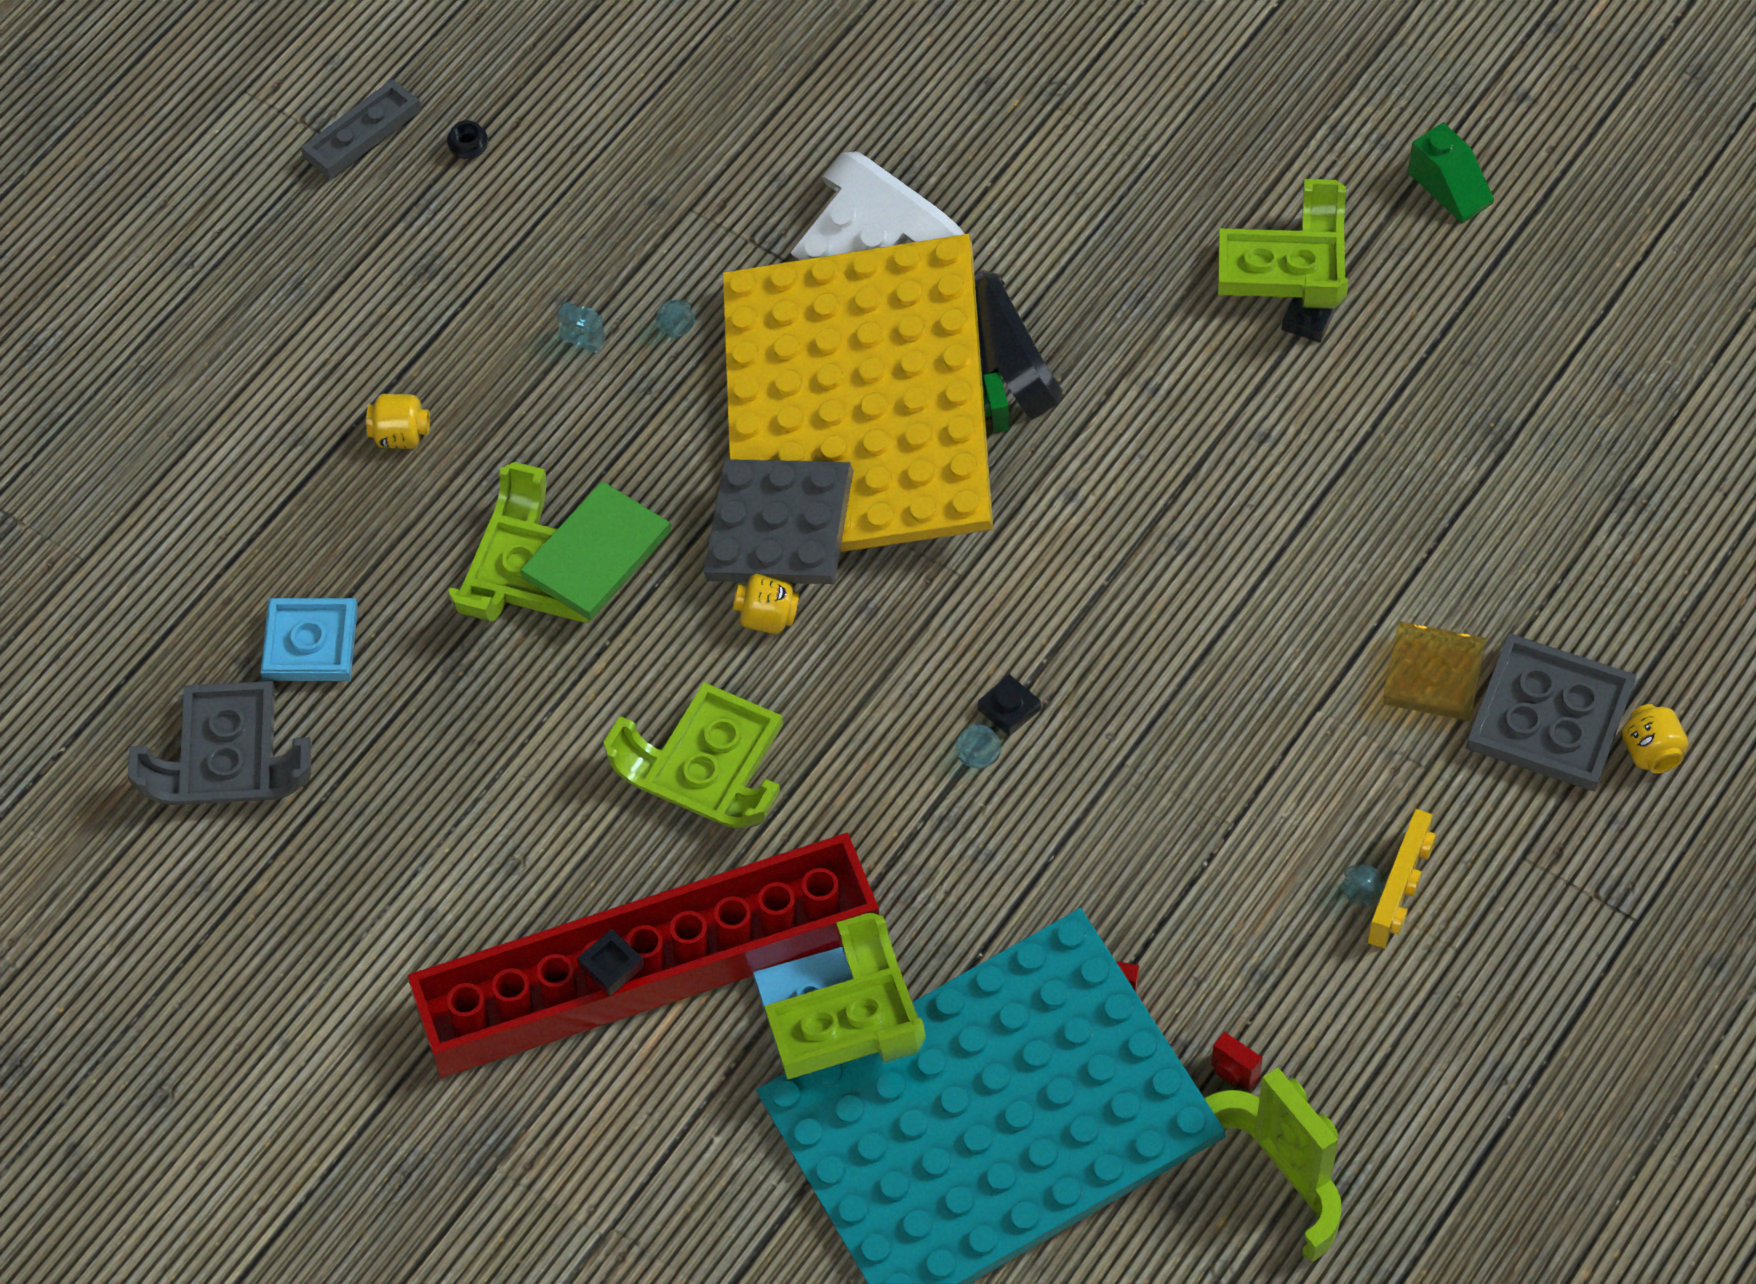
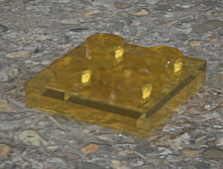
M1398 621L1382 704L1470 721L1486 638Z

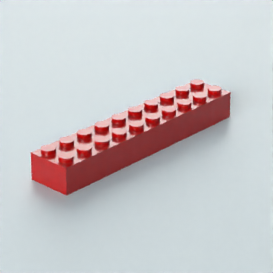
M847 832L408 974L407 977L413 1000L439 1078L441 1079L752 977L754 971L843 947L836 922L869 912L879 915V907ZM613 929L644 959L645 967L609 996L578 967L577 957L609 930Z

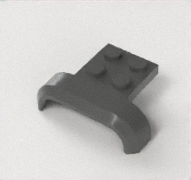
M273 681L185 685L180 762L158 759L149 752L147 746H129L128 779L132 786L144 796L164 804L180 805L280 799L293 794L309 781L311 776L310 737L294 738L290 752L282 756L273 757L275 688Z

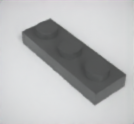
M391 79L301 146L303 158L327 178L331 179L421 111L420 102L394 79Z

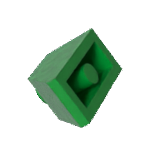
M1444 122L1412 142L1408 174L1462 224L1493 204L1494 197L1471 147Z

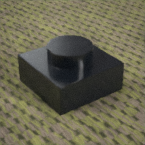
M1293 297L1282 320L1281 330L1321 343L1336 308H1303L1302 298Z
M1009 674L978 700V710L1010 737L1041 710V700Z
M613 929L609 930L577 957L578 967L609 996L645 967L644 959Z

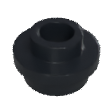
M465 120L456 123L451 128L447 137V145L449 151L455 157L473 159L485 152L488 146V137L485 130L478 123Z

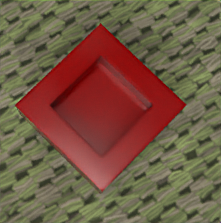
M1224 1031L1213 1044L1211 1066L1214 1067L1218 1076L1232 1085L1239 1084L1247 1091H1250L1260 1079L1263 1057Z

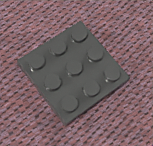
M724 459L704 567L707 581L747 582L751 575L761 574L790 581V583L835 584L853 477L851 463Z
M1508 633L1467 739L1466 749L1595 792L1637 675Z

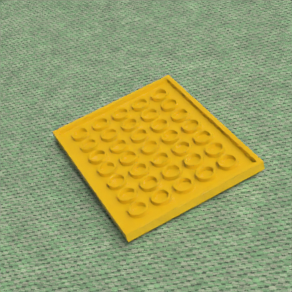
M969 234L723 272L730 460L850 462L853 468V477L840 552L993 530L973 249Z

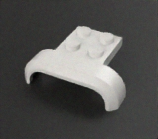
M856 151L840 153L821 177L824 183L837 192L840 189L839 193L791 251V254L799 261L903 244L907 238L912 242L962 235L964 232L936 206L872 160Z

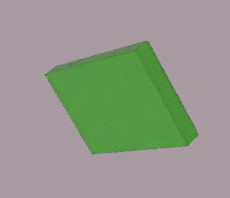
M601 481L521 568L522 578L591 621L671 532V523L604 481Z

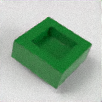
M1000 372L983 375L985 418H990L993 434L1009 431V407Z

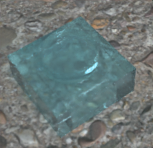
M565 302L557 313L560 338L598 353L605 342L602 316H599L590 308L578 307Z

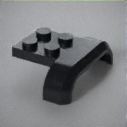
M982 270L974 275L982 384L984 386L983 375L1000 372V375H1002L1023 411L1030 420H1033L1059 404L1063 389L1041 357L1003 286L1005 285L1003 279L997 273Z

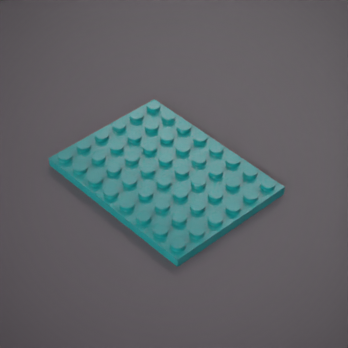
M1081 907L913 1001L917 1017L922 1018L926 1039L917 1054L883 1064L879 1052L788 1080L784 1073L756 1089L758 1097L867 1284H970L1226 1138L1225 1130Z

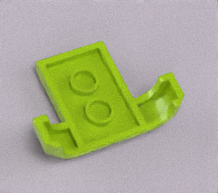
M1304 179L1302 231L1219 228L1218 295L1238 297L1268 296L1277 298L1299 297L1302 298L1303 308L1335 309L1346 299L1348 290V278H1345L1344 241L1346 186L1332 179Z
M518 462L501 467L499 471L500 487L497 503L460 590L452 587L448 590L455 609L459 614L494 622L501 614L505 604L509 603L589 624L590 620L526 581L521 575V568L557 530L539 525L546 495L545 469Z
M703 682L662 751L646 742L638 733L636 724L622 716L618 717L603 741L611 767L625 781L641 790L727 827L739 829L760 825L780 793V785L768 779H764L758 789L747 788L746 786L782 728L783 716Z
M869 912L836 922L851 972V980L764 1006L787 1080L879 1052L884 1064L917 1054L926 1039L923 1021L921 1017H917L902 977L884 916Z
M1279 1067L1262 1077L1260 1098L1251 1093L1237 1090L1221 1091L1206 1097V1102L1222 1127L1237 1128L1249 1133L1315 1212L1318 1221L1305 1232V1240L1308 1244L1303 1247L1302 1255L1312 1262L1321 1257L1329 1250L1336 1239L1342 1208L1339 1192L1331 1180L1338 1144V1133L1331 1120L1326 1115H1318L1309 1105L1307 1094L1300 1083L1294 1078L1288 1079Z

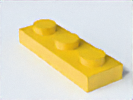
M1415 808L1371 921L1368 938L1369 944L1385 949L1391 933L1396 935L1401 933L1408 909L1402 907L1406 895L1415 896L1422 876V871L1416 869L1420 857L1426 860L1429 859L1437 834L1430 832L1433 814Z

